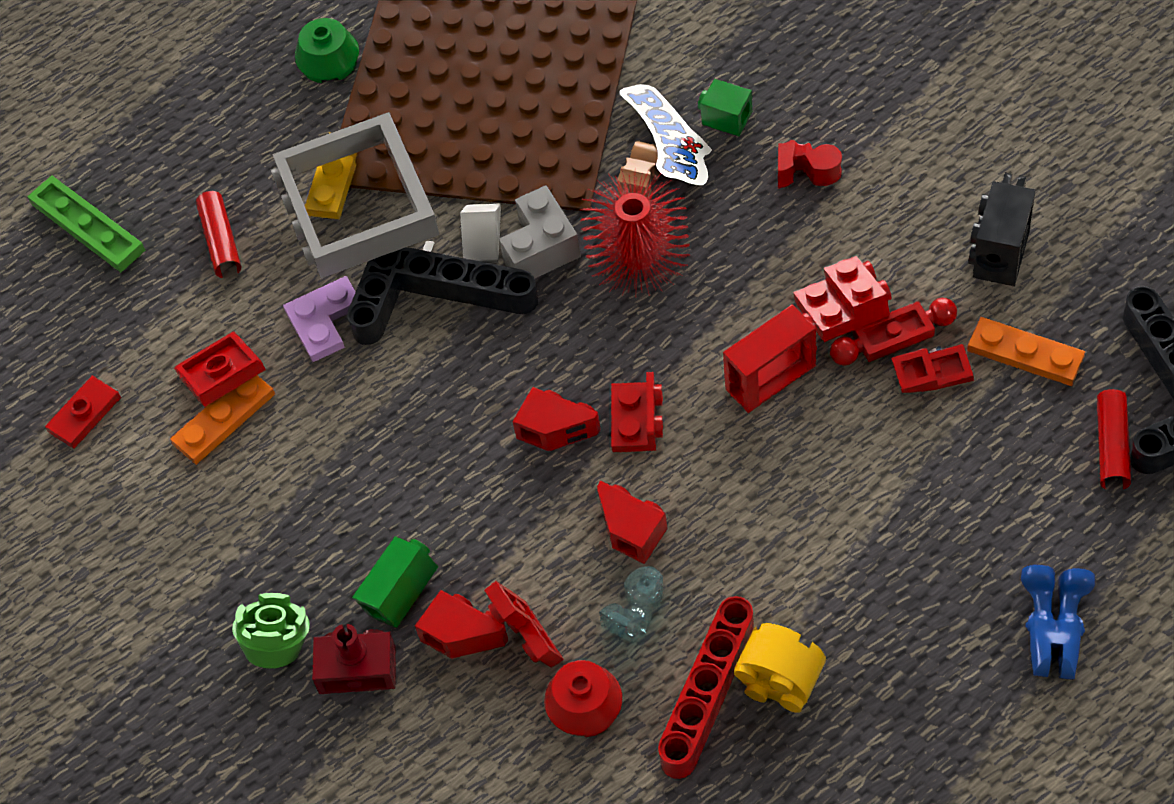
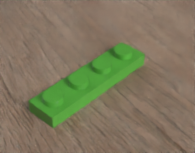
M53 175L27 196L32 206L120 273L146 251L141 241Z

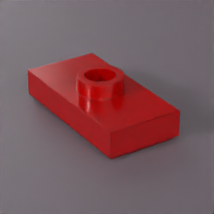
M92 375L47 423L45 428L48 433L75 449L121 399L118 391Z

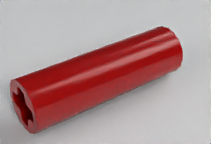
M216 191L204 192L197 197L196 205L215 275L223 278L219 264L226 261H235L239 273L242 266L222 195Z
M1109 389L1097 395L1100 485L1105 488V478L1122 476L1123 489H1126L1131 485L1127 395L1121 390Z

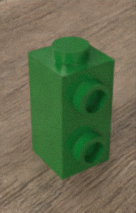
M395 536L352 598L369 616L397 628L438 569L437 564L429 556L430 549L416 539H411L408 542Z

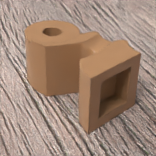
M640 141L635 142L631 156L626 158V165L621 167L618 177L623 192L625 189L624 178L628 192L630 193L631 183V191L633 193L635 174L636 193H638L637 186L639 189L640 185L641 195H643L645 188L647 190L651 184V179L656 180L660 175L656 166L658 159L656 145ZM648 190V192L645 194V197H647V195L649 197L652 193V190H650V192Z

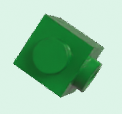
M714 78L708 91L703 90L699 97L698 109L701 110L702 125L740 136L753 112L752 90Z

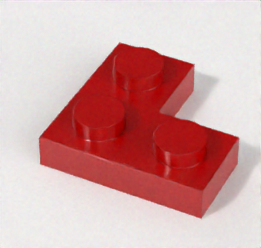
M495 581L484 590L492 602L488 605L490 612L501 624L506 622L516 634L521 633L526 641L522 644V647L533 662L541 661L552 668L564 660L525 600L498 581Z

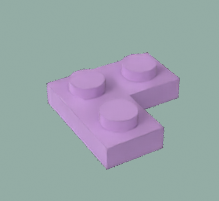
M347 276L283 305L312 362L345 348L332 321L348 313L355 295V290Z

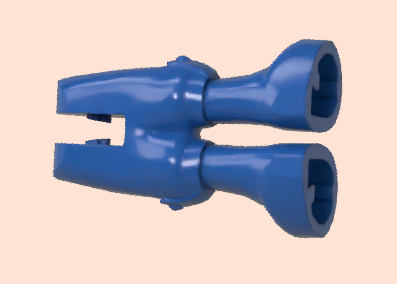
M1029 565L1024 567L1021 573V582L1024 588L1031 594L1035 610L1031 613L1026 623V628L1030 633L1034 676L1048 677L1052 658L1051 648H1058L1059 678L1073 680L1075 679L1081 636L1085 632L1083 621L1077 615L1078 604L1082 597L1094 589L1095 575L1089 570L1074 568L1064 571L1059 576L1058 595L1060 608L1058 618L1055 620L1051 611L1052 595L1055 587L1054 569L1045 565Z

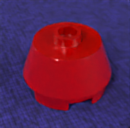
M586 660L573 661L564 665L550 681L544 698L545 710L551 722L563 732L576 736H595L608 729L617 718L622 706V690L617 679L603 667Z

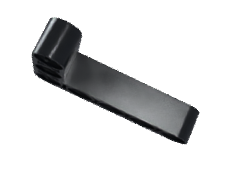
M405 247L367 262L348 309L347 318L354 339L362 345H371L382 338L400 291L516 314H527L533 311L538 305V293L534 276L528 271Z
M1146 286L1135 287L1127 294L1123 313L1124 324L1174 399V317L1154 289ZM1174 416L1145 427L1136 433L1130 453V462L1136 471L1143 474H1153L1174 465ZM1148 449L1154 451L1155 453L1150 454L1144 452L1143 450Z

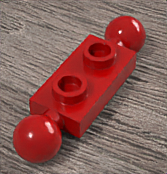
M948 298L934 300L927 311H924L919 301L890 312L889 317L853 330L854 340L849 337L837 338L831 344L830 356L836 364L842 366L854 363L861 352L864 353L868 362L874 361L934 337L935 327L933 323L938 326L952 324L957 317V307Z

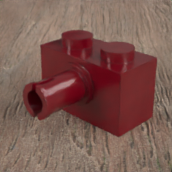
M341 624L333 632L325 636L313 637L312 680L319 694L395 689L396 646L390 632L370 629L363 632V634H357L354 626L347 624L348 632H346L343 624Z

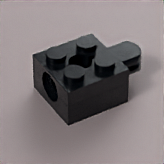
M1005 172L1002 183L993 181L989 195L982 194L978 210L980 218L978 223L974 222L971 232L970 244L972 246L968 264L974 265L973 278L1015 287L1031 229L1036 189L1026 188L1027 177L1019 175L1016 185H1011L1013 174Z

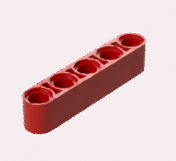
M728 597L720 604L660 739L658 751L661 768L671 778H685L695 769L735 676L734 668L754 629L752 605L743 597ZM732 617H741L745 619L742 623L732 624L728 622V620ZM721 649L731 652L726 657H716L713 655L714 652ZM703 683H713L716 685L711 691L698 689ZM692 716L702 719L700 723L693 726L683 723L686 718ZM673 751H683L687 754L683 759L677 761L668 758L669 754Z

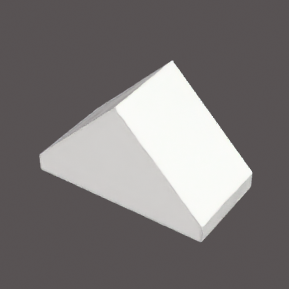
M501 204L466 205L460 212L463 258L486 263H498Z

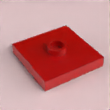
M231 332L174 367L179 378L204 407L266 370L262 361L235 332Z

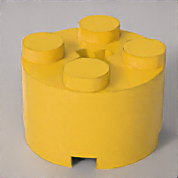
M763 623L759 630L757 627L753 629L734 668V675L747 686L744 692L751 699L764 703L767 698L779 702L785 709L800 713L803 706L807 703L826 663L825 654L813 642L810 648L800 643L801 634L780 625Z

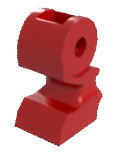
M794 140L778 143V189L794 182L793 174L797 170L806 172L810 181L816 186H828L837 182L842 174L841 151L834 145L829 144L820 145L812 149L810 143L805 145L798 144Z

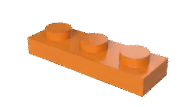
M980 317L967 349L968 352L1069 386L1073 385L1085 356V351L984 317Z
M257 375L206 406L172 436L170 440L179 451L197 465L275 395V392L270 385Z

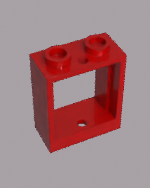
M792 304L723 352L725 390L747 413H750L816 366L817 326L814 320L807 313L802 314Z

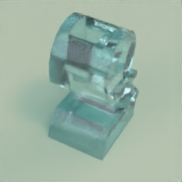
M650 566L640 567L626 578L624 583L625 595L632 607L631 609H625L617 603L606 605L599 611L601 627L632 644L640 637L647 635L649 623L653 618L652 609L657 607L664 598L663 577L657 569Z

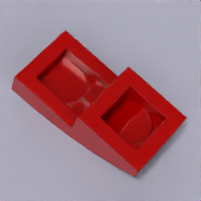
M963 344L928 353L927 348L891 358L902 393L932 391L974 381V375Z

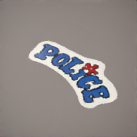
M640 84L620 90V95L640 114L654 137L658 152L656 166L659 172L668 178H676L694 185H704L708 179V171L703 158L712 151L705 141L686 124L654 87Z

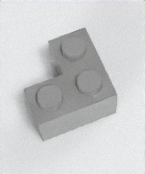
M546 185L515 199L519 222L523 228L499 238L503 261L507 267L528 271L535 279L581 257L578 235Z

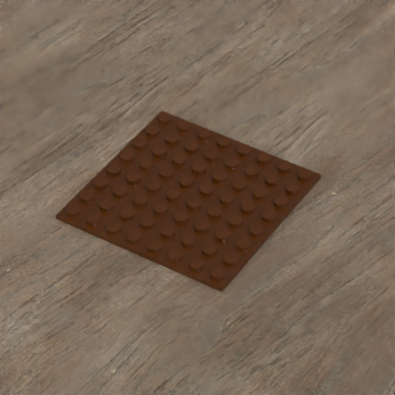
M378 0L340 130L389 112L427 196L516 204L515 199L546 185L561 209L590 212V210L581 209H591L592 201H587V199H593L594 196L593 191L598 179L637 0ZM384 143L357 152L355 159L356 168L349 188L406 193Z

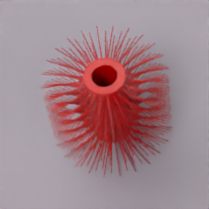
M634 174L633 193L631 191V183L630 193L628 192L627 185L623 193L617 186L621 197L617 196L611 189L609 190L612 195L614 194L618 198L616 201L606 195L604 196V193H597L612 201L614 205L600 201L597 202L591 198L587 199V201L602 204L609 209H581L605 214L598 217H585L581 219V221L596 220L603 222L594 227L589 226L587 228L586 226L581 230L583 231L590 229L603 231L596 236L591 235L588 237L587 235L583 237V240L587 241L591 240V238L605 240L595 246L588 244L584 249L589 248L591 250V248L596 249L597 247L606 249L599 254L586 255L585 257L590 259L594 258V256H610L606 260L589 265L588 267L603 266L606 262L608 264V262L616 261L607 269L597 273V275L602 274L606 270L608 271L610 268L612 269L614 266L616 268L620 264L619 269L608 277L610 279L626 266L627 269L623 274L621 273L618 281L622 280L624 274H627L630 268L626 286L630 276L631 280L632 276L634 280L633 272L635 271L636 290L638 270L640 282V270H642L644 280L648 272L654 279L649 266L658 274L660 273L658 268L655 269L651 265L652 263L672 273L675 272L662 266L657 260H661L663 264V261H665L667 264L674 263L680 266L681 263L669 261L660 255L664 257L665 255H675L677 257H687L690 255L666 251V249L687 248L690 246V244L674 245L668 243V241L675 240V238L686 239L689 235L674 236L667 234L674 229H687L688 226L686 225L674 227L667 224L673 220H684L688 217L678 216L675 218L665 216L672 211L686 209V207L681 206L677 207V209L661 208L673 201L685 198L680 197L655 204L671 192L669 191L665 195H660L658 198L655 197V199L651 200L652 196L665 185L663 184L658 190L656 189L649 197L648 195L645 197L648 190H651L652 185L650 184L647 190L645 188L643 195H641L642 190L640 189L639 191L638 186V193H636Z

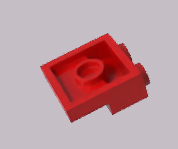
M857 256L841 260L834 265L824 268L826 280L810 284L803 289L793 292L798 308L802 313H807L814 320L817 326L816 332L824 342L890 316L888 301L892 297L886 281L881 280L877 282L872 264L869 261L862 263Z

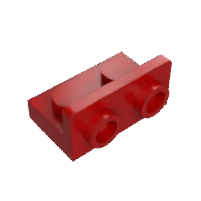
M646 372V382L611 384L612 452L656 451V438H663L662 416H656V406H663L662 384H655L654 372Z

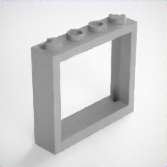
M389 112L272 154L277 167L271 170L278 189L285 188L286 194L281 195L288 215L295 213L297 220L291 221L298 241L306 240L308 246L302 248L309 266L312 264L316 265L320 278L439 235L435 214ZM384 143L415 213L321 247L293 175Z

